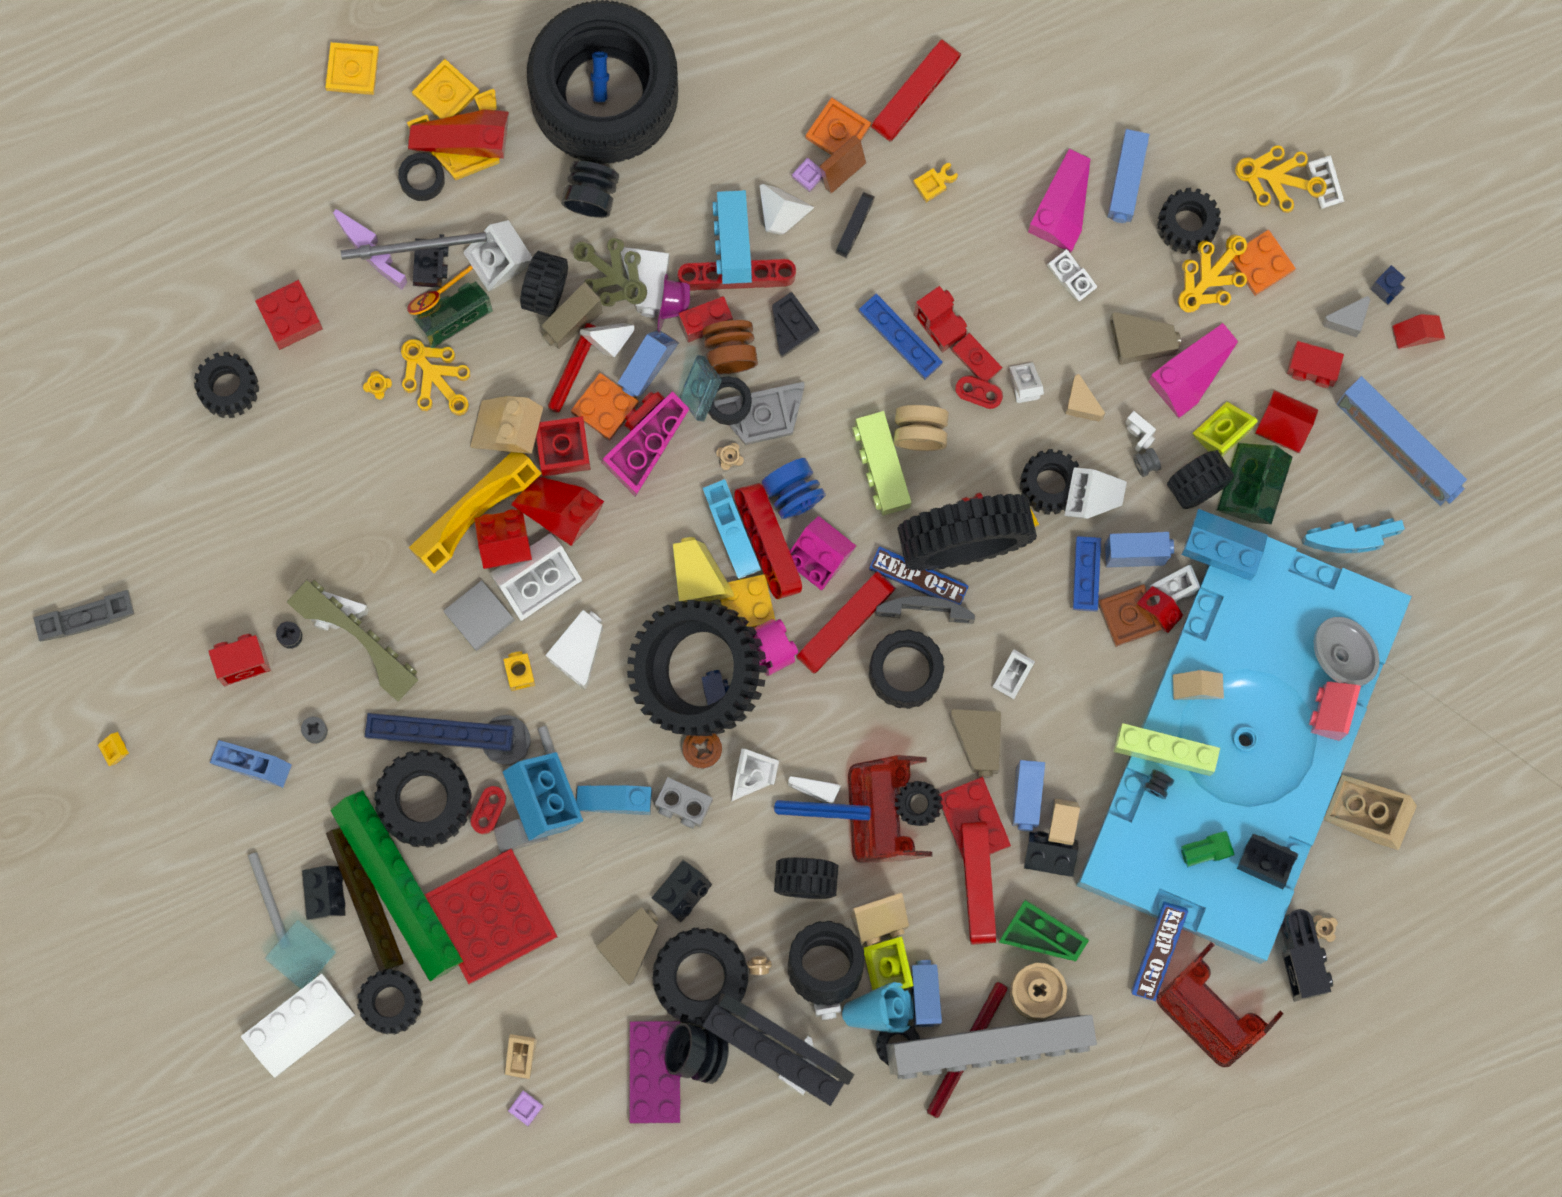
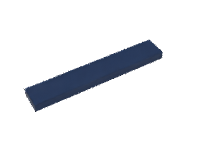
M367 713L364 737L375 740L511 752L514 727Z

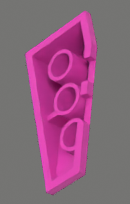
M1071 149L1068 150L1037 209L1028 233L1064 250L1067 249L1068 252H1072L1082 232L1090 158Z
M1222 323L1155 371L1148 382L1179 419L1199 403L1238 343V340Z

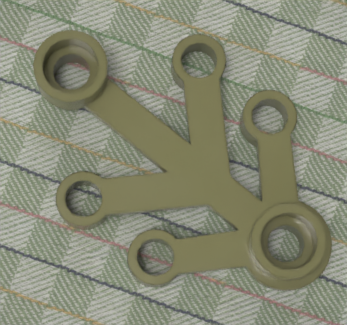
M611 238L607 243V248L611 254L612 266L595 254L594 247L590 243L579 242L575 245L573 255L576 260L590 262L607 276L599 279L589 278L584 281L588 286L591 282L593 283L592 290L594 293H597L601 288L617 284L624 289L615 293L603 292L600 295L603 306L612 307L616 302L623 300L637 305L646 299L647 287L642 281H639L638 274L641 256L634 251H629L625 254L624 261L628 265V280L623 274L621 252L624 249V243L621 239ZM615 242L618 244L616 249H614ZM632 255H634V261H633V262H631V256H632ZM609 295L610 301L607 303L606 298Z

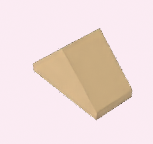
M1077 374L1072 382L1065 414L1099 422L1103 420L1105 412L1080 374Z
M1198 670L1172 675L1174 700L1224 699L1222 673Z
M1054 798L1048 841L1073 845L1080 812L1078 802Z
M510 1034L505 1075L530 1079L537 1043L535 1038Z

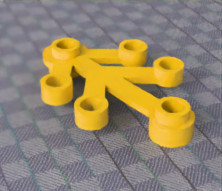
M1279 145L1272 147L1270 152L1255 160L1247 157L1238 161L1235 167L1236 175L1240 180L1250 183L1257 196V203L1261 207H1266L1271 203V196L1263 190L1258 178L1268 180L1280 202V209L1284 213L1293 211L1294 201L1287 196L1281 184L1307 190L1315 198L1322 197L1327 191L1326 182L1320 177L1305 180L1285 174L1295 167L1307 165L1308 156L1305 152H1297L1293 158L1271 170L1261 167L1273 160L1281 161L1285 157V151ZM1279 149L1282 151V155L1275 157L1273 152ZM1298 156H1304L1305 161L1303 163L1296 161ZM1246 166H1250L1252 168V172L1249 174H1245L1243 172V169ZM1318 184L1322 189L1320 192H1314L1313 186ZM1262 195L1268 196V201L1262 203L1259 201V198ZM1289 201L1292 206L1289 209H1285L1282 206L1284 202Z
M1239 235L1228 237L1225 244L1227 250L1212 267L1211 255L1214 253V245L1211 242L1202 241L1198 245V252L1200 253V281L1196 286L1194 274L1198 271V263L1191 259L1183 262L1182 270L1184 271L1185 290L1178 296V305L1183 311L1188 313L1194 312L1201 304L1218 303L1225 306L1230 303L1231 295L1227 291L1219 290L1216 294H1203V292L1212 286L1234 285L1243 287L1246 284L1247 277L1241 272L1218 276L1235 255H1241L1245 252L1247 248L1245 238ZM1241 242L1240 249L1236 250V243ZM1208 244L1209 250L1204 253L1203 248ZM1192 263L1193 269L1188 271L1187 266ZM1240 275L1242 279L1239 283H1236V278ZM1225 294L1226 298L1221 302L1220 296ZM1193 297V303L1188 305V299Z
M417 339L407 340L401 348L402 357L407 361L406 376L402 382L404 391L407 393L416 391L415 373L418 364L423 370L421 396L417 401L420 410L428 411L432 408L433 403L430 397L433 382L449 401L450 411L454 415H464L469 409L467 398L460 394L456 395L441 376L457 377L460 381H466L470 378L469 368L465 365L458 367L432 365L425 357L441 358L443 362L451 363L455 359L454 350L451 347H444L443 349L424 347L423 343ZM412 348H416L418 350V353L416 355H410L409 351ZM449 351L452 353V356L444 358L443 354ZM460 370H466V376L461 377L458 375ZM412 381L414 386L410 389L406 388V383ZM425 399L428 400V401H429V405H428V406H426V407L421 406V401H422V400H425ZM457 403L464 405L461 410L455 409Z

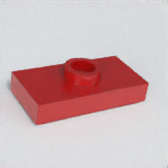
M970 333L951 350L977 378L989 382L1003 368Z

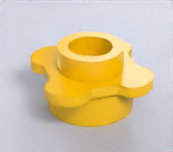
M373 371L367 382L363 384V389L367 393H372L376 399L380 400L384 398L387 388L392 386V381L382 376L378 371Z

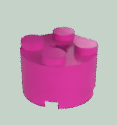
M770 619L754 628L757 634L753 638L761 639L763 644L757 650L765 652L766 659L759 660L760 665L767 666L766 676H770L795 663V655L798 654V649L792 640L789 641L785 635L787 631L781 619L776 621Z

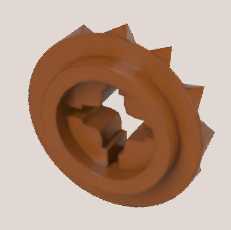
M712 734L713 736L688 735L683 743L685 760L693 767L701 769L713 766L720 759L722 753V744L716 734ZM708 740L707 750L712 754L703 753L697 758L698 749L693 744L701 746Z

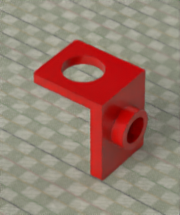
M1151 586L1137 602L1139 607L1156 617L1166 633H1169L1183 617L1174 599L1154 586ZM1150 597H1160L1158 604L1154 606L1147 605Z

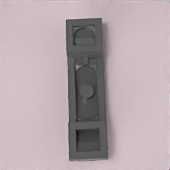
M129 590L105 596L104 599L62 612L53 611L33 617L38 639L41 642L97 629L125 619L135 613Z
M911 596L888 601L876 608L875 615L879 617L900 618L901 609L949 612V622L973 624L975 620V614L963 606L945 599L928 596Z

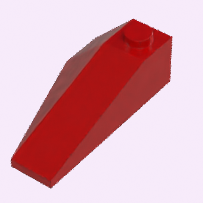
M484 109L411 125L408 150L504 159L509 112Z

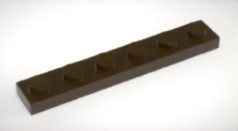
M340 828L330 830L326 833L379 971H386V969H393L403 965L404 961L374 885Z

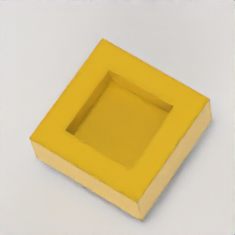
M118 732L110 734L98 744L108 766L117 764L129 754Z

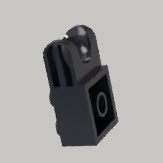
M1304 909L1294 910L1284 917L1281 931L1286 947L1282 957L1293 1000L1296 1002L1330 993V987H1333V979L1331 973L1326 972L1324 964L1327 962L1324 947L1320 948L1311 914Z

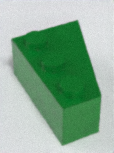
M1024 899L998 943L1076 962L1089 942V938Z

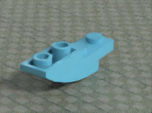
M724 479L704 487L703 491L738 579L760 571V565L726 480Z
M1394 518L1381 521L1380 526L1371 528L1369 524L1356 528L1357 532H1355L1353 523L1345 525L1344 521L1330 525V529L1323 531L1321 527L1308 530L1307 535L1302 539V543L1308 547L1326 552H1369L1379 550L1384 545L1383 538L1401 534L1405 528L1402 520L1394 521Z

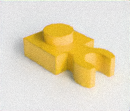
M950 163L944 164L939 173L933 168L913 180L914 186L926 203L946 191L947 187L944 183H953L957 180V173L952 176H948L945 173L951 168Z

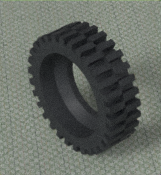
M998 494L993 497L989 495L980 499L977 497L971 498L969 501H958L952 505L946 504L941 508L936 507L930 509L929 512L924 511L917 516H912L897 527L907 569L914 571L926 569L929 571L936 568L939 570L946 567L953 568L962 564L968 565L972 562H981L987 558H996L997 555H1005L1009 551H1016L1027 546V544H1031L1037 537L1028 497L1020 494H1006L1004 496L1003 494Z
M687 600V602H675V606L666 605L662 607L664 612L656 611L651 615L655 621L646 620L642 624L647 629L646 632L637 631L635 637L640 640V643H632L630 650L635 651L636 655L635 658L628 657L627 664H633L634 670L627 671V677L635 679V683L629 684L630 691L639 692V695L633 698L636 704L644 705L640 710L644 715L651 716L649 720L652 723L661 724L660 728L672 731L675 734L713 736L712 734L724 733V729H733L737 726L735 721L743 722L747 718L743 713L744 711L752 712L756 707L751 703V700H760L762 693L756 691L757 686H765L766 680L759 679V674L767 673V666L760 665L759 660L766 659L765 652L757 650L763 644L761 639L753 638L757 634L754 627L746 626L749 621L745 617L738 616V612L727 609L728 607L720 604ZM700 632L712 633L724 640L732 652L734 663L733 677L728 691L720 700L706 706H695L680 698L675 692L669 677L670 659L677 645L686 637Z

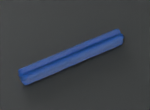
M777 800L774 811L778 815L870 820L871 808L862 805Z

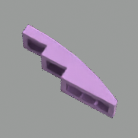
M335 209L333 214L336 221L355 248L370 244V247L376 246L378 239L375 233ZM390 254L372 256V259H366L383 277L401 290L407 284L406 276L390 266L393 262Z

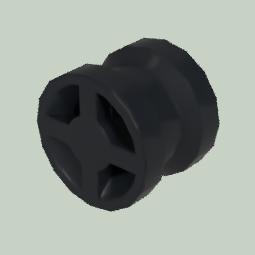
M286 621L281 623L276 630L277 640L287 649L298 647L303 640L302 631L293 622Z
M1152 770L1150 773L1151 779L1145 783L1143 788L1156 797L1166 799L1168 795L1167 789L1173 785L1174 780L1160 771Z

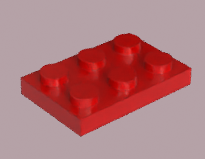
M983 777L939 794L943 799L941 801V805H943L942 811L962 860L961 823L987 822L990 855L1011 847Z

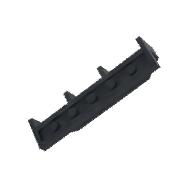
M720 994L701 1025L829 1106L833 1104L843 1085H849L855 1075L837 1061L727 994ZM722 1008H725L726 1010L732 1012L733 1014H735V1015L741 1017L742 1019L748 1021V1022L751 1023L752 1025L756 1026V1027L758 1028V1030L754 1029V1028L751 1027L750 1025L746 1024L745 1022H743L742 1020H740V1019H738L737 1017L733 1016L732 1014H730L729 1012L725 1011V1010L722 1009ZM766 1035L772 1036L773 1038L780 1041L781 1043L788 1046L797 1053L794 1054L793 1052L778 1044L774 1040L770 1039ZM804 1059H808V1060L812 1061V1062L815 1063L816 1065L820 1066V1067L823 1068L824 1070H826V1071H828L829 1073H831L833 1076H835V1077L838 1078L839 1080H836L835 1078L831 1077L830 1075H828L827 1073L823 1072L822 1070H820L819 1068H817V1067H815L814 1065L810 1064L809 1062H807V1061L804 1060Z

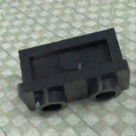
M449 246L414 251L413 286L442 288V279H447L448 264H443V258L448 257Z
M1029 832L1024 869L1073 877L1078 854V840H1074L1073 845L1048 841L1049 834L1047 832Z
M1252 834L1244 847L1237 869L1283 890L1299 854L1288 847L1271 842L1263 836Z
M682 860L652 896V899L672 914L679 922H682L690 915L700 899L707 894L712 883L701 872Z
M321 866L302 870L306 919L316 920L332 916H345L346 902L343 892V877L339 866Z

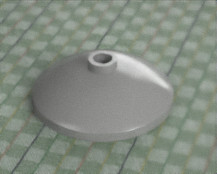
M1333 617L1324 621L1317 628L1314 635L1315 655L1322 669L1338 683L1363 686L1376 676L1379 669L1378 649L1370 634L1361 625L1348 618Z

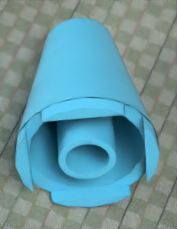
M888 983L847 1002L842 1010L843 1020L850 1027L903 1033L909 1029L910 1026H907L909 1019H913L914 1015L911 995L908 990L904 991L900 987L903 986L901 983Z

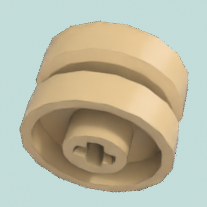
M907 405L896 408L895 423L900 428L894 432V445L913 451L945 449L947 447L948 433L942 429L948 426L949 412L939 407L927 405Z
M1034 963L1025 966L1015 975L1010 984L1009 997L1012 1006L1021 1016L1029 1020L1040 1021L1050 1018L1062 1008L1067 996V986L1064 977L1056 968L1049 964ZM1034 988H1040L1042 995L1036 997L1033 994L1035 992Z

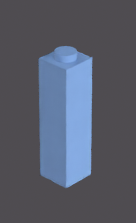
M1126 129L1123 136L1107 216L1112 218L1114 222H1131L1133 218L1150 135L1148 133Z

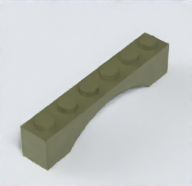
M306 579L287 600V603L305 619L321 620L335 624L355 636L373 659L380 686L399 702L418 681V678L415 676L417 671L409 663L406 662L403 665L397 660L399 655L390 646H387L385 649L378 643L380 637L371 629L366 632L359 625L362 621L353 613L347 615L342 611L341 608L344 605L334 596L329 599L322 592L325 588L315 579L312 582Z

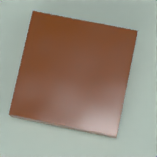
M856 136L849 139L819 166L825 188L831 194L866 164L861 140Z
M1144 584L1098 601L1115 647L1162 630L1156 617L1137 605V602L1147 592ZM1149 598L1147 601V605L1153 606Z

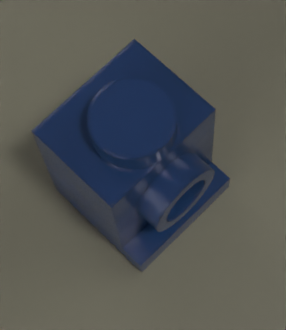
M1391 265L1375 281L1370 290L1384 303L1389 305L1405 288L1401 284L1406 277Z
M720 670L706 672V676L702 677L707 705L720 700L729 689L727 679L722 680Z

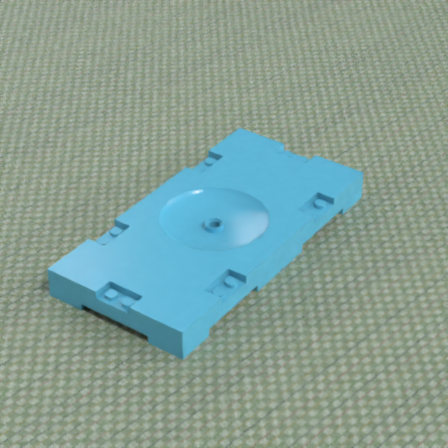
M1267 537L1263 556L1256 575L1251 581L1207 565L1200 589L1197 591L1141 727L1220 748L1215 772L1208 776L1130 756L1076 885L1154 918H1158L1163 902L1185 907L1188 909V914L1182 928L1183 930L1260 964L1266 962L1293 897L1294 888L1310 848L1314 844L1366 713V707L1381 669L1387 660L1412 597L1345 568L1339 569L1296 551L1297 548ZM1333 617L1348 618L1361 625L1374 640L1379 653L1378 672L1370 682L1361 686L1349 733L1340 741L1311 733L1312 725H1309L1311 713L1313 710L1317 711L1319 703L1315 701L1318 688H1323L1326 682H1337L1322 669L1314 651V635L1317 628L1324 621ZM1198 670L1222 673L1224 699L1174 700L1172 675ZM1239 736H1247L1250 740V745L1247 747L1242 746L1239 743ZM1152 770L1160 771L1174 780L1173 785L1167 789L1168 795L1166 799L1156 797L1143 788L1145 783L1150 781ZM1219 832H1228L1234 856L1213 862L1211 860L1190 867L1186 866L1181 846L1204 840L1207 836ZM1252 834L1263 836L1269 841L1288 847L1299 854L1283 890L1237 869L1244 847Z

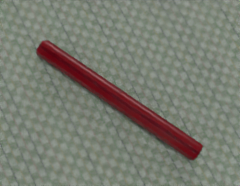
M1000 982L995 983L970 1031L987 1029L1008 990L1006 985ZM964 1070L947 1072L927 1109L929 1115L934 1118L940 1117Z

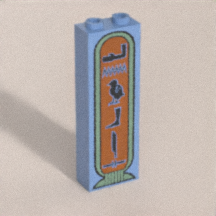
M1362 376L1342 395L1336 405L1439 506L1446 501L1450 504L1465 489L1462 485L1467 479Z

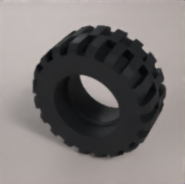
M420 750V752L416 753L413 751L406 752V756L401 758L398 756L393 759L394 763L386 766L383 770V776L378 778L376 784L377 792L374 794L376 812L387 831L400 842L418 848L420 846H426V848L434 847L438 843L442 845L448 842L447 839L450 837H455L459 833L458 830L461 826H465L468 820V813L471 812L472 794L469 783L460 767L449 757L443 756L442 753L436 751L432 753L428 750ZM419 776H429L437 779L444 786L447 795V802L443 812L435 819L427 822H418L410 819L405 815L400 805L402 789L409 781Z
M699 927L691 928L688 931L683 930L665 942L664 947L659 950L653 966V986L660 1004L672 1017L679 1019L683 1023L701 1026L721 993L727 994L739 1002L744 998L748 985V966L744 954L740 951L738 945L724 933L716 932L710 928L699 929ZM696 953H705L713 956L720 962L724 970L722 988L715 996L707 1000H694L687 997L680 990L677 983V971L680 964L685 958Z

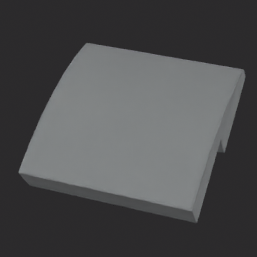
M482 580L443 611L476 651L515 621Z

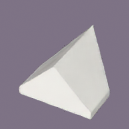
M765 184L760 185L766 232L779 235L785 234L815 208L780 188Z
M741 749L732 801L766 786L774 785L779 761L747 749Z

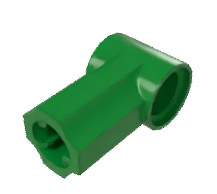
M1227 831L1207 836L1204 840L1181 846L1182 856L1187 867L1211 860L1213 862L1235 855Z

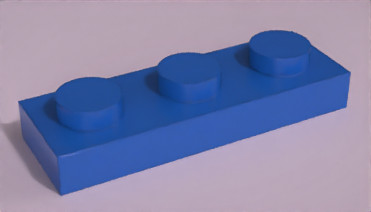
M1076 537L1073 610L1098 611L1101 538Z

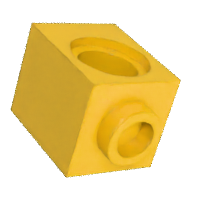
M522 651L508 654V658L503 659L511 691L536 686L528 653L523 654ZM518 664L526 667L524 674L520 676L512 673V669Z

